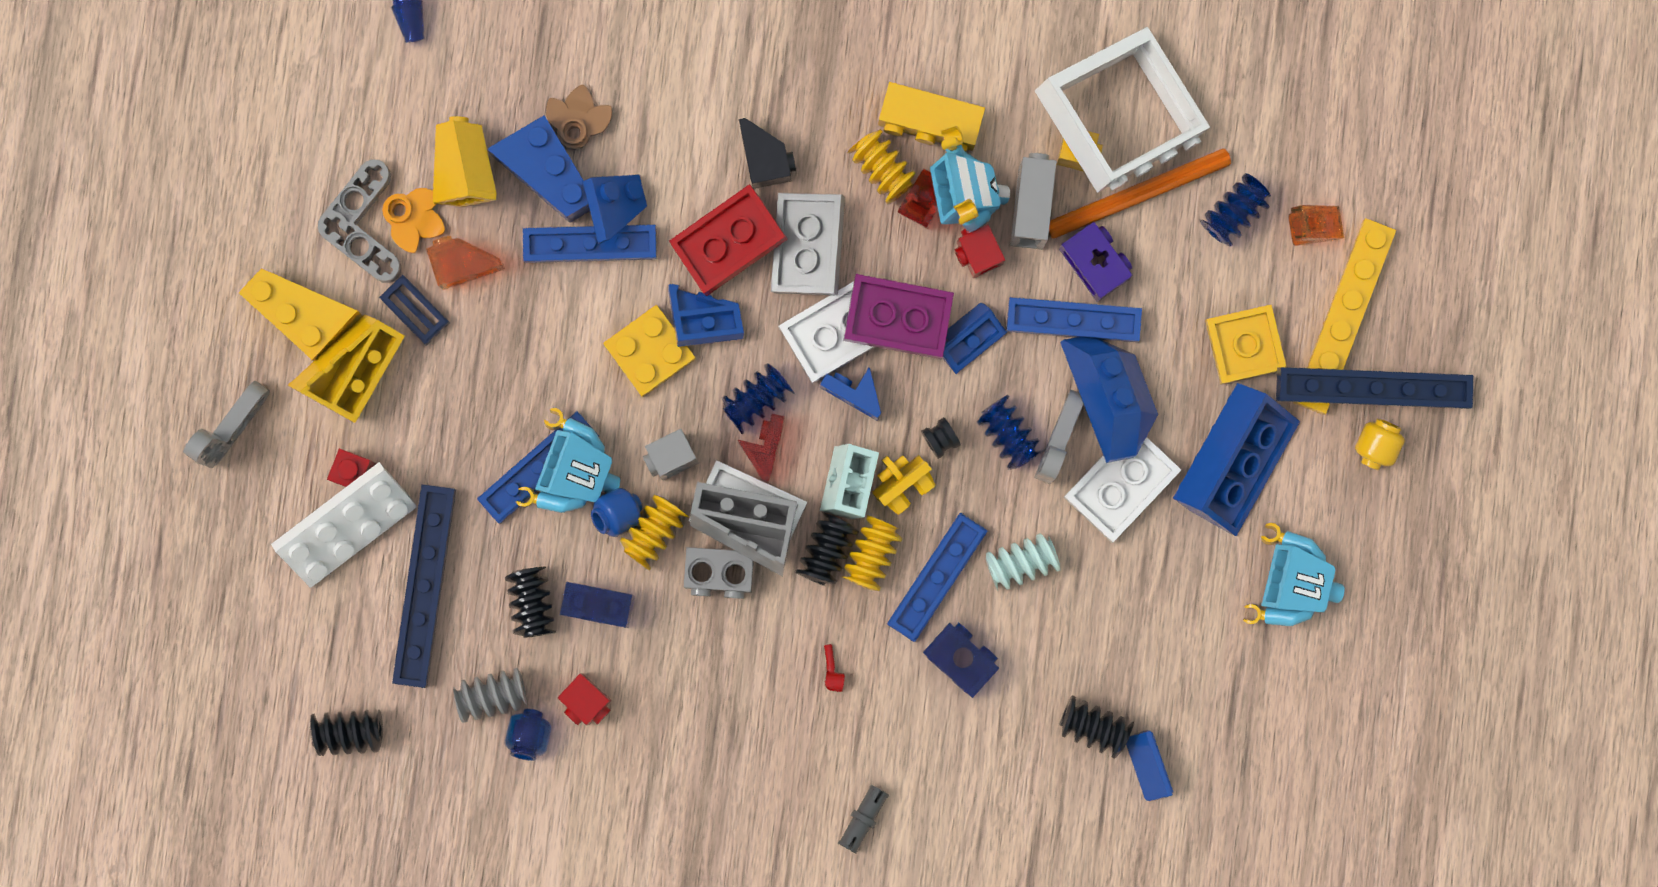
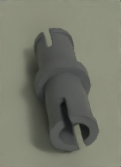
M870 785L857 811L853 810L850 816L853 818L838 844L857 854V850L870 827H875L876 822L874 820L889 794Z

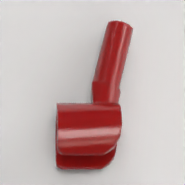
M832 644L824 645L827 664L825 686L830 691L842 692L845 674L834 672Z

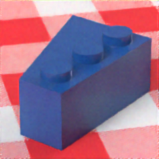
M545 115L487 149L495 160L500 162L569 223L590 211L583 184L584 180Z

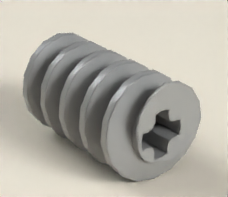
M514 668L513 679H509L505 671H501L499 682L495 681L492 674H488L486 685H483L480 679L475 677L472 688L469 687L465 679L461 680L460 690L457 691L453 687L456 708L462 723L468 722L470 712L474 719L478 720L482 717L483 709L488 717H492L495 714L496 706L502 714L508 712L509 703L515 711L521 709L522 700L527 706L525 686L518 668Z

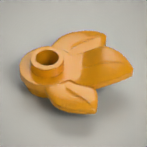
M416 188L407 195L394 194L388 197L383 204V216L391 224V237L401 249L407 252H416L420 237L434 238L445 232L442 219L432 210L436 205L433 203L432 190ZM398 205L405 206L406 211L402 216H395L394 209Z

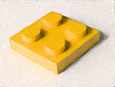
M657 304L603 343L642 398L696 359L687 346H677L675 329Z
M1272 305L1205 320L1220 385L1275 373L1277 368L1286 367Z

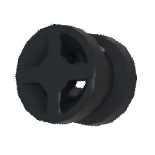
M944 417L938 420L937 425L933 428L926 427L921 430L924 439L937 459L944 456L947 449L957 448L961 445L952 427Z

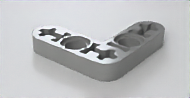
M372 159L366 161L322 214L318 221V230L324 239L378 281L390 283L395 281L401 273L400 261L393 253L357 226L391 181V173L388 167L382 161ZM381 168L380 174L383 178L380 182L373 180L368 188L373 192L369 196L357 184L361 181L366 185L371 178L368 175V171L370 169L376 171ZM353 192L362 194L364 199L362 206L357 210L348 209L345 203L347 196ZM338 219L341 220L338 225L347 234H349L351 228L355 230L346 237L343 246L339 244L344 240L336 232H331L330 235L327 234L329 228L326 224L329 220L332 222H336ZM358 238L366 239L369 244L367 253L362 256H355L351 252V244ZM377 248L381 250L376 254L383 262L392 260L390 266L393 268L391 274L384 272L382 275H379L378 273L381 268L372 260L369 266L365 265L374 256Z
M257 381L252 382L215 431L212 433L205 429H199L190 438L183 453L198 464L209 468L216 466L266 401L270 390Z
M1070 389L1036 471L1035 479L1051 484L1056 479L1067 453L1064 450L1084 404L1079 392Z

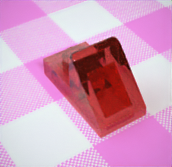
M923 168L897 213L928 230L938 211L931 172Z
M771 414L770 421L763 420L759 439L765 440L764 446L737 440L760 479L765 483L770 482L785 416Z

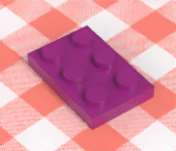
M856 274L843 341L942 359L954 293Z

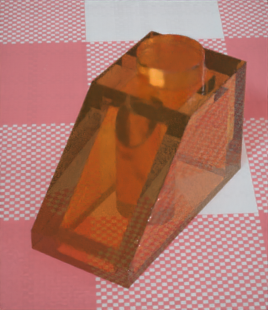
M444 236L432 241L433 246L426 248L437 284L442 290L505 270L500 258L459 238L452 239L451 236Z

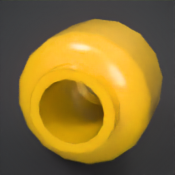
M1379 418L1375 422L1366 423L1355 445L1356 452L1363 457L1361 463L1375 470H1379L1381 465L1387 467L1394 465L1405 442L1403 435L1400 434L1401 428Z

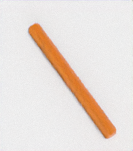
M1222 148L1052 219L1049 225V235L1055 239L1223 169L1231 164L1229 153L1226 149Z

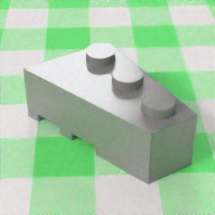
M697 482L690 513V526L783 577L797 501Z

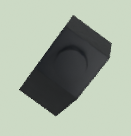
M739 119L752 187L756 189L791 182L790 172L796 171L793 152L786 153L783 142L748 119Z

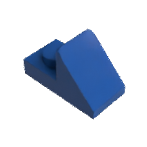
M870 368L867 369L856 390L851 388L853 382L841 374L835 373L832 377L826 373L820 384L822 390L878 421L881 410Z

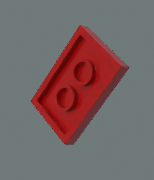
M749 184L670 239L669 242L703 294L708 296L787 241L788 238L754 188Z

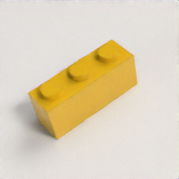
M889 82L878 126L884 127L883 131L894 136H902L903 133L916 136V141L928 145H934L935 141L942 143L945 139L941 134V130L958 126L963 136L962 147L964 151H973L985 107Z

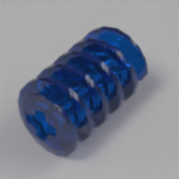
M1248 173L1242 176L1243 184L1236 182L1232 186L1234 193L1226 192L1223 195L1225 202L1217 201L1214 204L1215 211L1208 210L1205 213L1206 221L1200 220L1201 225L1213 238L1229 247L1233 245L1229 238L1230 234L1239 238L1242 236L1238 228L1240 224L1248 229L1251 227L1247 218L1249 215L1256 219L1261 217L1256 208L1257 206L1266 210L1270 207L1265 199L1267 196H1271L1269 191L1260 181Z
M768 363L764 365L766 376L758 371L754 373L756 384L746 379L743 381L745 392L736 387L732 390L735 400L725 395L722 397L723 411L742 435L745 433L742 425L743 422L752 427L755 425L753 414L764 419L766 417L763 409L764 406L774 411L776 410L775 398L784 403L787 401L784 392L786 389L795 394L780 372Z
M1007 394L982 411L977 424L979 426L990 425L984 433L985 436L997 435L992 446L993 448L1005 447L999 456L1001 459L1012 457L1007 468L1008 470H1013L1024 466L1046 449L1034 450L1040 440L1038 438L1027 439L1032 428L1020 429L1019 426L1025 418L1023 416L1012 417L1017 406L1005 407L1004 404L1010 397Z

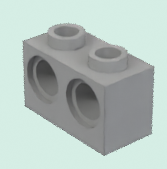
M682 429L645 446L648 454L643 456V459L651 475L654 477L659 474L663 481L699 464Z
M686 547L684 588L691 589V595L710 597L711 590L724 591L725 598L744 599V592L752 593L754 561L735 550ZM699 563H706L712 569L711 577L705 582L696 581L693 577V569ZM733 565H739L745 570V578L739 584H732L726 578L727 570Z

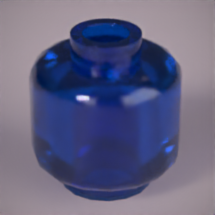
M524 709L523 713L514 714L509 719L504 744L510 750L511 756L522 760L535 761L537 756H542L547 751L552 726L543 718L542 712L534 709Z

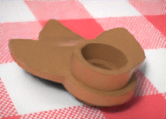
M580 85L568 95L565 102L549 98L546 106V117L548 122L557 129V135L561 144L568 149L576 150L584 147L588 143L590 136L598 135L605 131L611 121L612 107L609 105L594 107V101L585 85ZM573 128L580 130V136L576 139L568 136L569 131Z

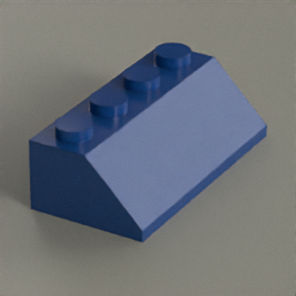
M1237 383L1200 451L1195 456L1190 469L1180 483L1173 499L1192 513L1231 535L1237 536L1300 421L1266 393Z

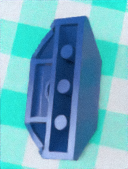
M1076 337L1062 340L1060 342L1106 463L1134 458L1158 416L1135 354L1097 338Z

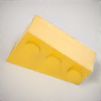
M262 268L239 292L243 298L313 361L364 316L353 308Z
M364 315L287 386L356 423L405 335L375 318Z

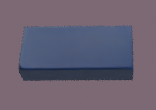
M979 303L947 330L943 360L955 374L1007 333L992 310L984 303Z
M1146 730L1131 735L1126 746L1144 798L1147 801L1172 796L1174 792L1153 732Z

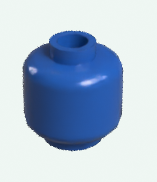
M616 488L600 496L594 502L593 510L591 511L592 522L601 534L618 537L627 532L631 527L635 528L639 524L638 519L641 517L642 503L636 494H631L623 488Z

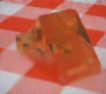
M1300 205L1291 208L1288 218L1293 245L1299 246L1344 238L1339 206Z

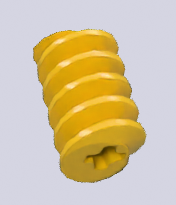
M880 129L863 137L847 153L856 151L852 160L855 164L864 162L861 167L863 174L873 172L869 178L871 184L881 182L877 189L879 194L890 192L885 200L888 205L913 187L914 184H912L911 180L916 172L911 171L904 174L903 170L908 162L906 160L899 163L895 162L899 151L895 150L890 153L886 151L891 141L886 140L881 143L878 141L883 133Z
M657 495L652 497L657 507L654 508L646 505L644 508L649 518L639 517L638 519L641 528L631 527L628 530L633 539H620L624 552L647 570L651 569L646 561L647 558L656 561L659 559L654 548L657 547L663 550L667 548L662 539L663 536L670 539L675 538V534L670 527L682 528L684 526L679 516L690 518L667 499Z
M867 515L866 520L872 525V528L862 527L860 530L867 540H856L855 545L861 552H851L849 555L856 562V565L845 564L844 569L851 576L840 577L869 590L880 591L881 587L874 579H885L886 574L879 568L880 566H891L892 564L885 557V554H896L897 550L890 543L891 541L901 542L903 538L895 532L898 529L897 527Z

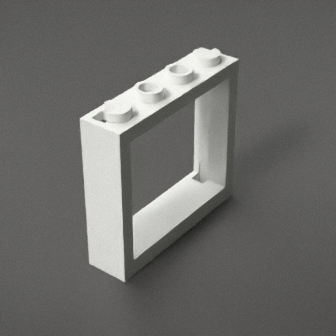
M1148 27L1047 78L1035 90L1041 103L1097 193L1107 187H1110L1112 191L1118 189L1129 181L1127 176L1133 173L1137 178L1154 168L1152 163L1157 160L1164 164L1178 155L1177 149L1184 147L1186 151L1201 142L1199 136L1210 128ZM1134 55L1182 134L1112 171L1063 91Z

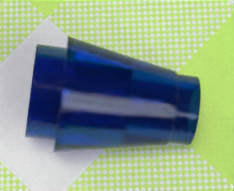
M392 0L393 6L390 8L405 39V43L425 39L423 0Z

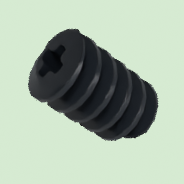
M822 512L828 518V521L818 520L816 524L823 533L814 532L811 534L812 539L818 544L806 545L805 548L812 557H801L800 562L807 569H796L794 573L825 586L826 583H837V580L830 573L831 571H842L843 568L836 562V559L848 558L841 548L852 547L853 543L846 536L847 534L858 535L859 531L848 522Z
M546 566L517 570L505 577V581L516 584L507 590L508 595L518 597L509 603L510 608L520 610V612L511 616L512 621L522 624L513 630L514 635L528 638L556 633V630L546 628V625L554 621V617L544 615L545 611L552 608V604L542 602L543 598L550 595V591L540 589V585L546 583L548 577L538 576V572L545 569Z
M1072 695L1059 723L1062 726V737L1065 738L1071 731H1074V742L1078 743L1086 736L1088 748H1091L1098 741L1099 753H1103L1108 747H1112L1111 758L1115 759L1123 751L1132 732L1134 721L1127 728H1125V717L1120 716L1113 723V712L1107 711L1100 718L1101 709L1099 706H1095L1088 712V702L1083 700L1075 707L1076 697Z
M378 709L376 719H372L369 710H365L362 720H358L356 712L351 711L349 721H345L342 712H338L335 722L331 721L328 713H324L322 723H318L315 714H311L310 734L312 745L317 754L324 756L329 748L332 755H337L340 752L341 746L346 754H351L354 746H356L359 753H365L368 744L372 752H378L383 740L381 711Z

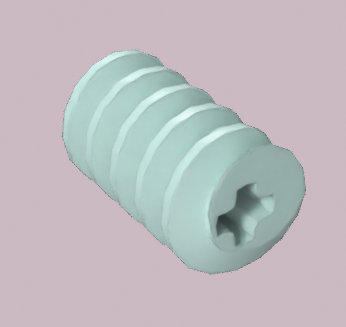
M1041 533L1036 535V545L1029 538L1024 539L1023 550L1016 543H1012L1011 554L1003 547L998 549V559L991 552L986 553V563L997 591L998 583L1000 582L1007 590L1010 589L1011 578H1014L1019 585H1022L1023 574L1025 573L1032 581L1035 580L1036 569H1039L1044 576H1047L1049 564L1057 572L1061 570L1056 550L1049 535L1047 541Z

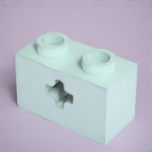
M852 444L835 446L820 511L847 519L864 518L879 452Z

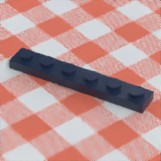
M1279 367L1277 368L1276 401L1471 409L1473 408L1474 375Z
M421 484L392 684L427 688L456 489Z

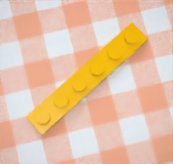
M1367 218L1363 220L1307 368L1344 369L1396 233L1395 229ZM1293 402L1322 415L1327 413L1330 403Z

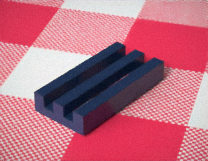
M404 275L396 280L379 297L426 346L434 336H437L450 323ZM402 285L439 320L435 326L399 290ZM393 294L429 329L426 334L389 299Z

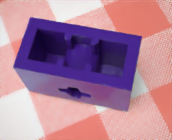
M1092 222L1061 244L1059 250L1096 302H1099L1130 280L1133 276L1130 270L1133 267L1122 252L1117 254L1111 246L1113 239L1105 227L1100 226L1098 228L1095 222ZM1093 253L1097 257L1101 255L1105 257L1103 267L1100 264L1094 266L1091 263L1094 258Z

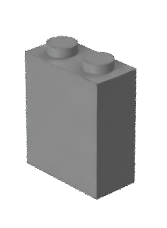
M1030 153L1029 157H1023L1018 169L1010 246L1043 250L1048 241L1057 161L1049 160V155Z

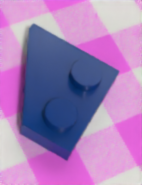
M640 175L591 177L583 181L598 243L610 240L647 207Z
M668 284V294L678 347L743 339L744 330L738 303L725 299L717 300L711 295H704L702 292H698L695 295L679 290V285Z

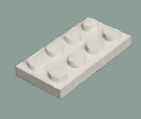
M378 462L271 545L290 568L312 588L417 508V506L390 473Z

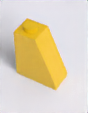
M460 116L449 117L448 122L436 124L433 203L465 207L495 201L497 193L482 125L469 123V118Z

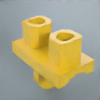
M903 455L895 462H892L886 456L882 459L886 469L877 475L882 484L874 489L872 494L881 504L887 505L899 515L911 504L903 494L911 485L915 487L920 495L926 494L935 487L934 480L929 473L932 469L919 455L910 462Z

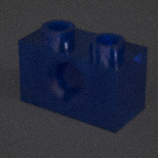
M566 582L560 615L629 629L635 596Z
M959 622L955 627L948 623L924 649L922 654L970 698H973L998 671L999 667L995 664L998 658L984 645L978 649L969 641L973 635ZM959 648L969 650L972 655L970 665L965 668L958 667L953 660V655Z

